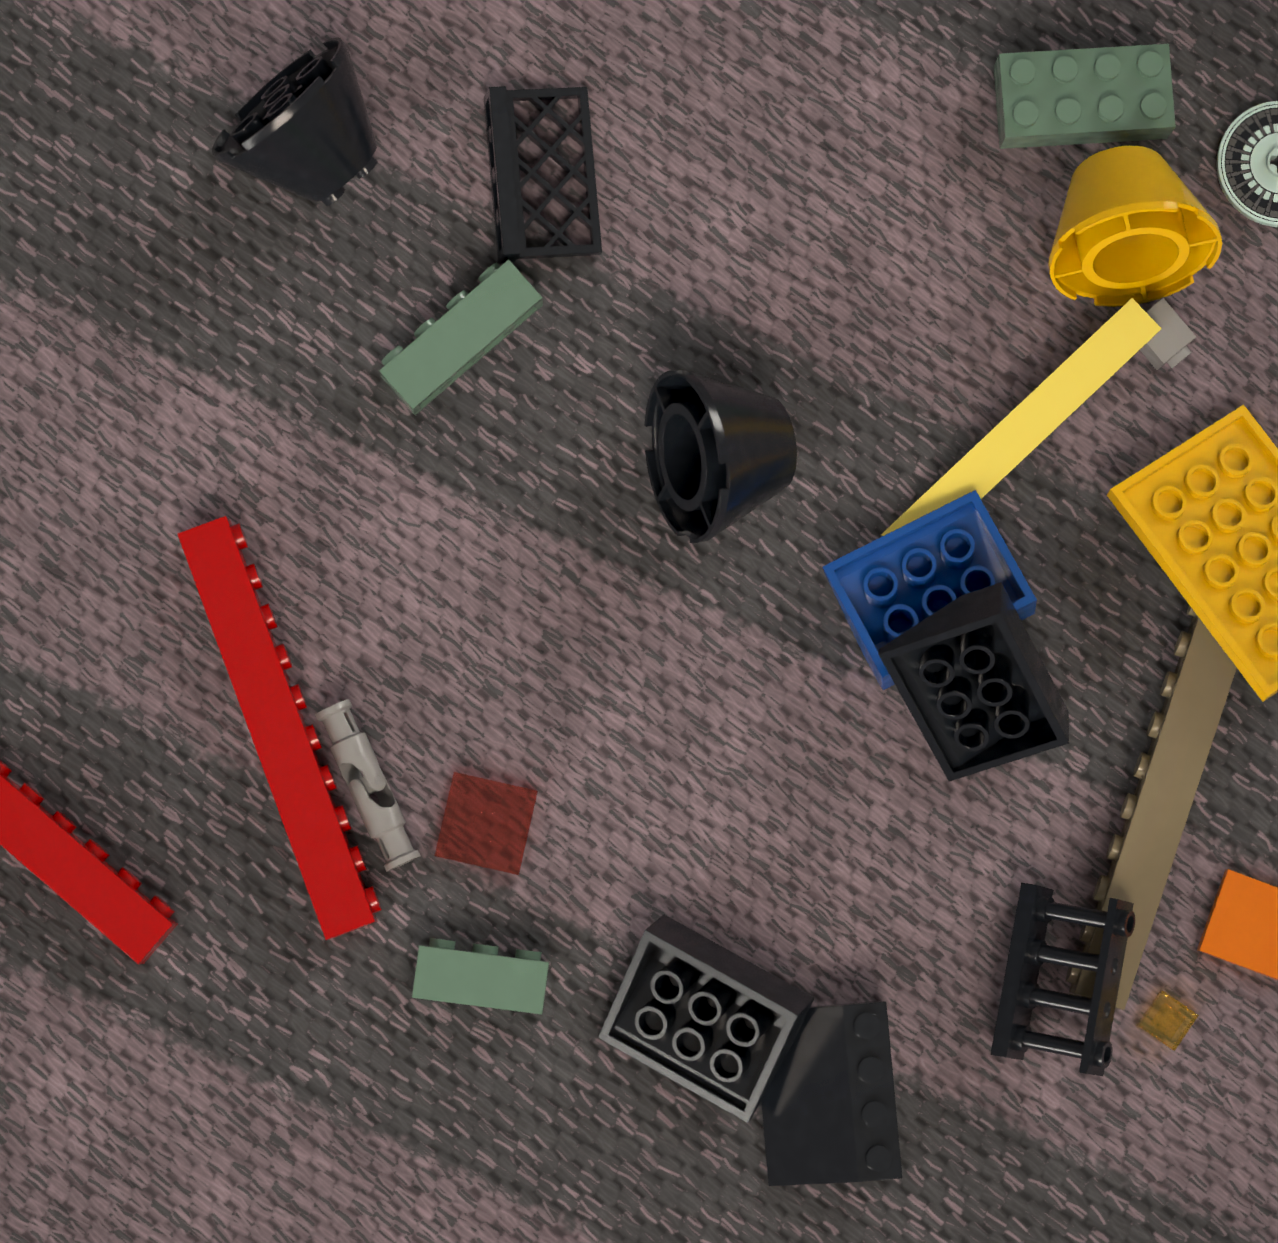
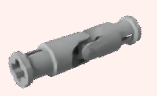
M347 699L316 713L315 716L325 726L333 744L330 747L333 757L349 787L370 838L376 839L386 860L384 868L388 872L421 857L418 850H414L403 827L406 823L403 814L380 769L379 762L366 733L360 732L350 711L352 704ZM376 792L379 805L370 799L369 795Z

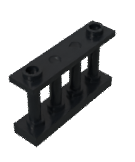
M1021 883L990 1055L1023 1060L1025 1052L1028 1049L1079 1058L1081 1059L1080 1073L1103 1076L1104 1070L1109 1066L1112 1058L1113 1048L1109 1041L1127 939L1132 935L1135 928V914L1132 911L1134 903L1109 898L1107 911L1056 903L1052 898L1053 889ZM1051 920H1058L1103 928L1100 955L1047 945L1045 936L1048 923ZM1045 962L1096 972L1092 998L1039 988L1037 981L1040 966ZM1037 1005L1089 1015L1085 1040L1079 1041L1033 1032L1030 1027L1032 1009Z

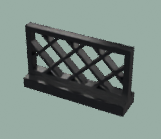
M506 86L489 87L483 100L498 263H505L508 259L511 262H515L517 259L601 255L602 243L587 87L506 90ZM560 99H578L579 116L571 125H568L551 110ZM541 100H552V101H551V102L548 104V106H547V105L544 104ZM513 101H530L541 111V114L527 127L515 117ZM545 116L564 131L552 147L533 132L534 128ZM579 123L581 135L574 130ZM516 128L523 133L518 140L516 138ZM568 135L582 146L583 157L574 167L555 151ZM526 137L546 153L532 169L518 157L517 148ZM549 157L568 172L555 189L536 173ZM583 163L585 177L578 171ZM519 169L526 174L521 182ZM571 177L575 178L586 188L587 198L578 209L559 193ZM530 179L549 194L536 211L522 199L521 189ZM553 198L572 214L559 230L540 215ZM586 206L588 207V217L581 212ZM523 211H525L530 216V218L525 223ZM577 218L590 229L591 245H575L562 233ZM534 220L553 236L545 247L526 248L525 230ZM556 240L564 245L551 247Z

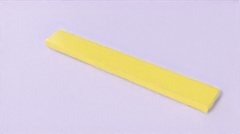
M1131 298L888 527L881 536L974 490L982 499L1162 328Z

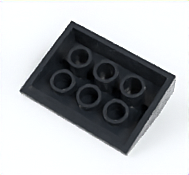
M1001 582L958 597L879 649L878 655L949 782L1069 744V711Z
M664 914L644 931L598 1038L748 1123L797 1037L814 997Z
M886 1001L810 1007L797 1037L761 1100L768 1186L850 1183L902 1178Z

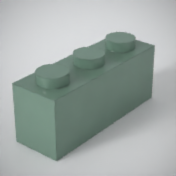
M430 938L429 946L419 945L412 998L543 1014L550 962L541 961L542 952L516 949L515 957L498 955V946L473 943L472 952L455 950L456 941Z

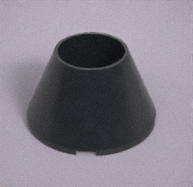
M680 369L667 371L656 380L651 389L645 413L644 426H652L653 450L645 451L646 463L656 502L667 524L677 536L686 535L690 538V543L708 541L791 484L797 464L796 438L788 412L778 399Z

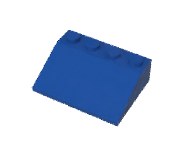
M976 490L822 567L856 641L882 690L895 684L878 655L879 649L958 597L1001 582L1021 620L1035 614L1037 599Z

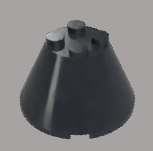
M339 37L326 40L323 44L327 47V50L318 55H315L311 49L301 55L264 85L235 114L240 123L230 134L225 129L222 130L212 147V154L218 161L313 202L322 201L326 206H330L345 192L343 186L355 175L360 179L376 166L378 161L373 157L377 149L376 140L348 47Z

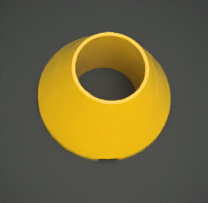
M1142 146L1114 147L1088 157L1075 169L1072 175L1049 257L1050 278L1056 289L1072 300H1076L1077 295L1093 298L1095 306H1124L1131 298L1138 304L1147 303L1167 297L1194 283L1193 275L1205 265L1208 269H1211L1221 253L1222 238L1216 221L1159 153Z

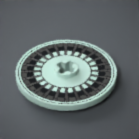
M1278 101L1256 105L1238 116L1228 127L1221 139L1216 161L1220 186L1233 207L1248 219L1272 227H1278L1277 166L1270 164V161L1278 156Z

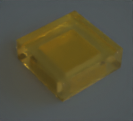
M1160 990L1137 1024V1027L1170 1050L1175 1051L1199 1015L1163 990Z

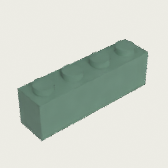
M509 259L501 266L496 262L488 267L479 276L478 280L481 283L469 294L465 290L458 293L446 305V308L449 310L437 321L433 318L428 319L414 332L416 339L405 349L397 346L381 361L384 365L379 370L381 377L414 415L419 413L543 306L542 296Z

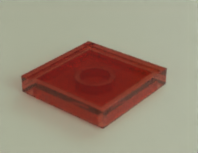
M454 772L435 856L519 875L538 791Z

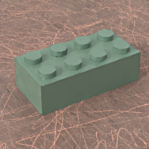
M1169 44L1002 53L998 55L993 66L1000 149L1167 139L1176 127Z

